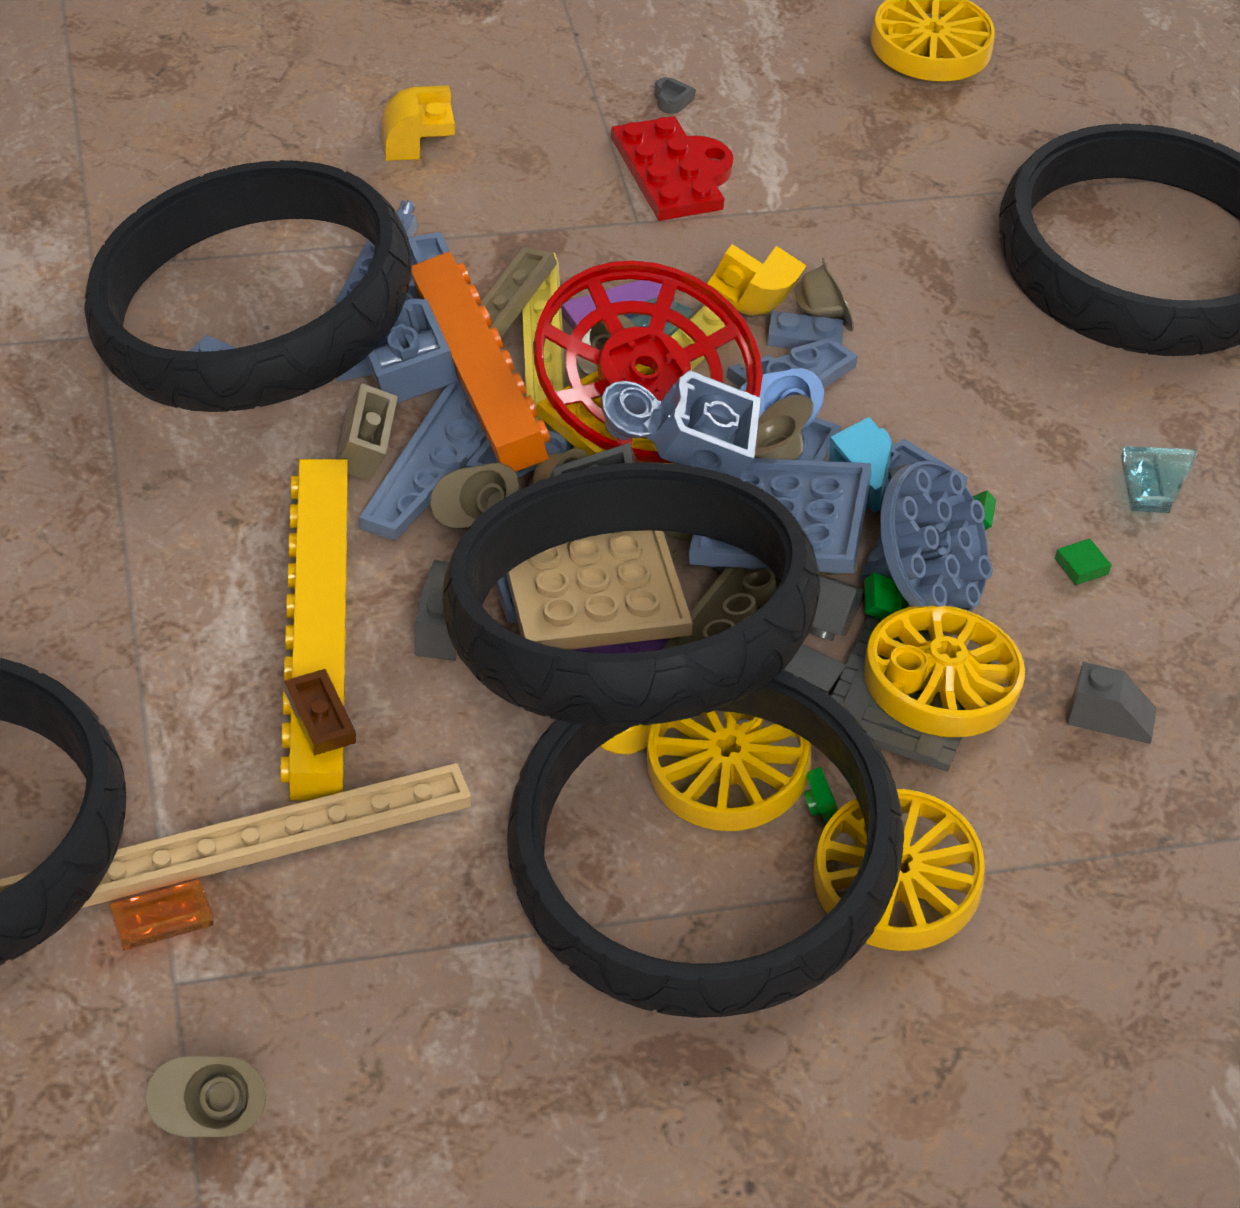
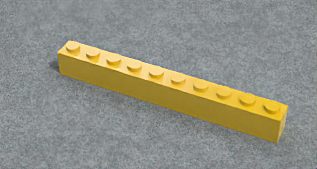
M299 459V475H291V499H298V504H290V528H297V533H289V558H296V563H288V588H295V593H287V618H294V625H286L285 632L286 650H293V656H285L284 680L326 669L345 708L348 459ZM283 689V715H291V722H282V749H290L289 756H281V783H289L290 801H309L343 792L344 747L314 756Z

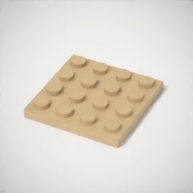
M624 531L570 541L541 552L506 573L521 636L529 640L569 650L692 635L693 622L663 531Z

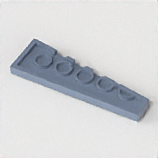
M459 379L458 382L445 387L360 515L359 529L396 541L430 505L432 491L438 481L450 472L465 468L468 461L487 439Z

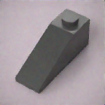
M434 560L422 590L415 621V656L453 661L457 659V651L452 645L445 624L446 619L443 617L442 607L445 572L449 565L448 561Z

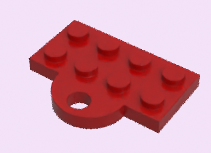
M675 116L612 126L611 139L658 221L723 210L725 198L718 186L724 184L731 177L734 160L731 150L724 143L706 136H687Z

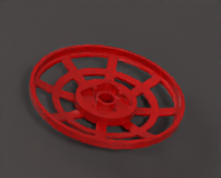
M634 260L609 262L590 267L572 276L558 287L547 301L536 326L533 342L534 365L539 383L548 401L560 417L578 434L605 450L627 443L631 446L633 438L628 440L616 438V441L611 440L584 424L566 405L581 403L589 413L605 424L602 409L592 399L602 397L605 389L612 383L620 381L637 383L648 389L658 401L662 402L678 379L689 370L691 371L690 362L702 356L707 361L710 378L723 383V368L716 349L735 339L741 350L746 367L747 386L744 392L759 397L763 377L761 356L756 340L746 321L732 303L699 278L677 268L654 262ZM633 279L651 281L662 285L656 304L634 300L610 303L602 283ZM588 289L596 310L590 312L578 323L571 336L551 325L553 317L564 303L577 293ZM676 289L690 295L708 307L721 319L725 327L706 336L691 320L670 309ZM641 314L652 317L648 327L638 326L624 329L617 315ZM601 321H603L611 336L606 341L602 351L581 342L586 333ZM666 322L681 329L695 343L682 348L676 340L663 332ZM545 338L566 350L565 370L572 389L555 392L544 365ZM577 356L598 365L597 370L600 381L582 385L577 371ZM635 365L648 366L654 374L644 375L636 369ZM631 447L638 461L673 463L660 458L658 451H646Z

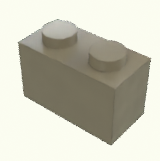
M363 383L360 384L346 410L336 459H348V474L367 481L372 480L387 452L398 396Z

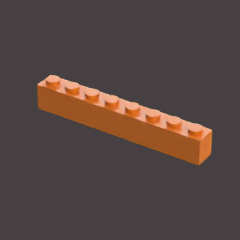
M449 251L412 265L411 275L420 299L428 300L451 351L460 384L498 463L507 465L514 472L548 460L549 456L545 443L550 442L551 439L543 419L535 420V418L539 417L531 395L523 396L527 392L519 372L511 373L515 371L511 356L507 349L500 351V349L504 348L501 337L496 327L489 329L492 326L489 313L485 305L478 307L481 305V300L474 283L470 284L471 281L464 263L456 264Z

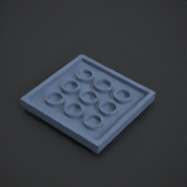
M754 458L739 479L763 489L764 492L775 497L792 513L813 546L819 571L834 574L854 573L870 487L871 463ZM693 534L689 548L690 565L770 569L757 557L738 547Z

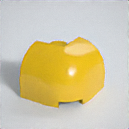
M449 85L410 87L398 91L387 101L382 117V144L386 161L420 159V138L455 135V121L451 107V90Z
M731 244L707 284L732 303L738 312L749 316L766 315L787 298L807 265L778 246H775L762 264Z

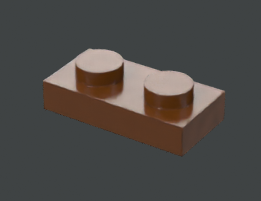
M326 669L284 681V692L314 756L356 743V731Z

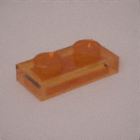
M200 879L110 904L111 916L123 951L214 926L213 914Z

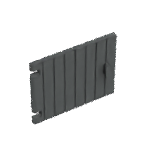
M869 616L831 697L857 718L868 731L867 734L872 736L880 749L948 772L962 737L935 736L907 727L889 716L871 696L864 676L865 655L870 635L881 622V619ZM920 633L926 641H931L930 636ZM898 637L893 638V640L903 643ZM878 654V656H879L880 658H882V659H888V658H886V657L881 656V655ZM920 690L908 696L915 700H918L923 690ZM937 692L930 706L942 708L940 692ZM955 698L957 710H966Z

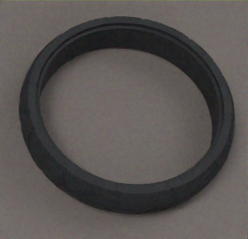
M1104 124L1071 131L1047 142L1017 169L1009 182L1001 202L999 212V233L1001 238L999 240L1004 258L1018 286L1022 287V291L1044 313L1051 318L1053 317L1055 321L1070 330L1073 329L1076 333L1115 348H1123L1126 351L1142 354L1193 356L1196 354L1214 353L1240 345V293L1207 300H1172L1140 295L1111 286L1082 272L1056 253L1039 232L1031 211L1040 200L1061 187L1093 179L1130 178L1159 182L1195 193L1221 206L1240 220L1239 152L1218 142L1215 143L1213 140L1174 128L1147 124Z
M280 160L278 162L261 161L228 167V169L216 170L206 173L204 176H198L156 196L157 198L138 208L137 212H133L111 233L105 241V245H102L90 269L84 296L86 299L84 311L89 337L95 350L108 369L133 390L160 404L191 411L228 412L230 410L254 409L257 406L263 407L293 399L333 381L335 377L338 378L364 360L374 350V347L383 341L402 311L411 283L412 262L410 244L405 228L392 205L371 185L348 171L344 172L342 169L334 166L307 161ZM311 219L348 227L363 235L375 246L373 259L366 274L343 300L308 324L264 342L219 351H178L153 346L138 339L123 328L125 314L130 301L152 273L178 253L200 241L227 230L272 220Z
M621 463L580 469V471L575 470L541 480L527 486L525 489L522 488L486 510L465 531L450 559L445 572L442 607L443 617L446 619L445 624L452 645L460 659L483 685L507 702L517 707H522L526 711L569 723L592 726L612 725V727L638 726L639 724L652 725L688 719L701 715L703 712L709 713L730 705L731 702L734 703L752 694L776 677L777 673L779 674L792 661L812 628L820 594V575L813 546L805 531L792 513L775 497L764 492L763 489L747 481L743 482L742 479L700 467L693 468L689 465L671 463ZM624 531H672L719 540L757 557L772 570L780 581L772 597L757 612L737 625L718 634L688 644L636 653H590L548 646L509 631L495 621L482 607L493 586L506 573L529 558L570 541Z
M0 658V720L27 728L55 743L77 764L86 778V788L80 811L60 845L30 874L13 886L0 892V966L9 959L12 961L51 937L70 921L84 906L85 902L90 899L117 853L123 834L126 813V781L122 762L109 732L104 725L99 723V717L83 700L57 680L43 672L42 674L38 673V670Z
M784 669L779 674L777 673L776 677L752 694L714 711L735 712L773 722L791 730L823 752L842 773L857 798L865 822L867 845L857 875L837 905L807 932L785 945L766 953L721 963L675 962L631 950L594 929L565 900L550 874L544 857L547 825L553 806L572 773L599 746L633 726H592L555 719L528 755L520 771V779L513 792L508 819L507 851L513 884L517 888L516 893L525 914L543 943L562 964L569 966L571 972L595 989L608 994L618 1001L643 1010H657V1013L672 1016L706 1018L748 1014L794 999L820 985L851 960L873 934L875 927L887 909L896 887L903 858L904 828L900 817L902 816V810L895 781L877 743L872 736L867 734L868 731L857 718L825 691L802 677H795L793 673Z

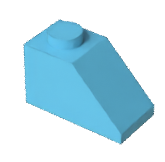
M868 417L830 437L829 461L871 463V480L866 505L875 513L880 510L888 468L890 467L893 444L888 432L884 428H879Z

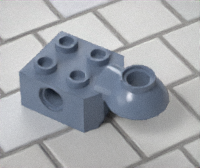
M407 293L404 306L396 323L378 346H375L374 350L366 357L378 388L398 396L396 404L458 382L451 351L428 300L414 299L411 294Z
M689 370L671 387L662 402L658 401L648 389L637 383L629 381L614 382L605 389L602 396V413L607 430L618 439L628 440L643 437L654 442L662 459L675 464L689 465L693 468L710 469L739 478L754 459L761 398Z

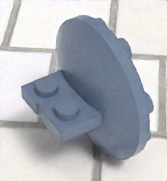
M920 461L906 465L896 472L884 494L881 508V535L876 543V548L870 553L860 576L863 581L873 572L893 579L900 593L911 607H925L929 605L941 607L945 605L971 612L979 605L986 580L992 576L993 572L992 563L988 558V543L983 524L985 512L981 502L974 500L958 471H951L946 466L935 461Z

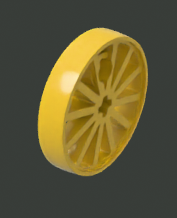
M885 0L876 12L870 40L877 56L889 67L902 74L928 81H955L973 76L987 66L993 52L995 29L988 14L969 0Z
M912 606L890 614L874 628L866 649L864 676L867 688L875 702L889 716L903 725L935 736L969 737L990 731L1008 718L1018 701L1024 684L1025 665L1014 641L1001 628L986 618L952 606ZM928 630L931 641H926L918 631ZM943 632L952 633L959 636L958 638L944 636ZM898 637L903 643L893 640V638ZM970 641L982 646L972 651L967 649ZM878 654L888 659H882L878 656ZM995 660H998L1001 663V665L987 664ZM998 684H1008L1009 687H1003ZM923 690L918 700H915L908 696L910 694ZM937 692H940L942 708L930 706ZM955 698L966 710H957ZM983 700L988 701L992 704H986Z
M712 711L701 713L709 729L691 718L651 725L647 744V768L651 784L660 800L673 813L694 825L718 831H739L764 825L785 813L798 800L808 782L806 775L808 771H811V743L778 724L763 728L764 719L735 712H725L724 728L716 712ZM740 719L751 720L749 722H743L741 725L736 723V721ZM675 728L692 739L663 736L667 729ZM787 737H795L800 747L774 746L770 744ZM663 755L688 757L665 767H661L658 760ZM766 763L795 765L796 769L793 775L788 777ZM700 773L684 793L678 791L671 784L693 774ZM751 778H758L778 791L772 796L762 799ZM720 782L718 804L716 807L697 802L711 784ZM733 784L739 785L750 805L728 808L730 786Z
M897 789L902 813H909L904 829L903 858L898 881L887 909L866 944L887 950L911 951L942 943L966 926L975 914L981 901L985 880V863L980 840L971 824L960 812L948 803L929 794L914 790ZM857 798L845 804L830 818L823 829L817 845L813 871L814 885L819 901L827 914L841 900L835 890L850 887L864 858L867 832ZM919 816L937 823L911 846ZM840 833H847L855 840V846L835 842L834 840ZM948 835H953L961 844L930 851ZM836 860L859 867L829 873L827 872L826 861ZM966 862L972 866L973 875L940 867ZM936 886L964 892L967 896L960 905H957ZM918 898L926 900L944 917L932 923H926ZM896 901H901L906 906L913 927L889 926Z

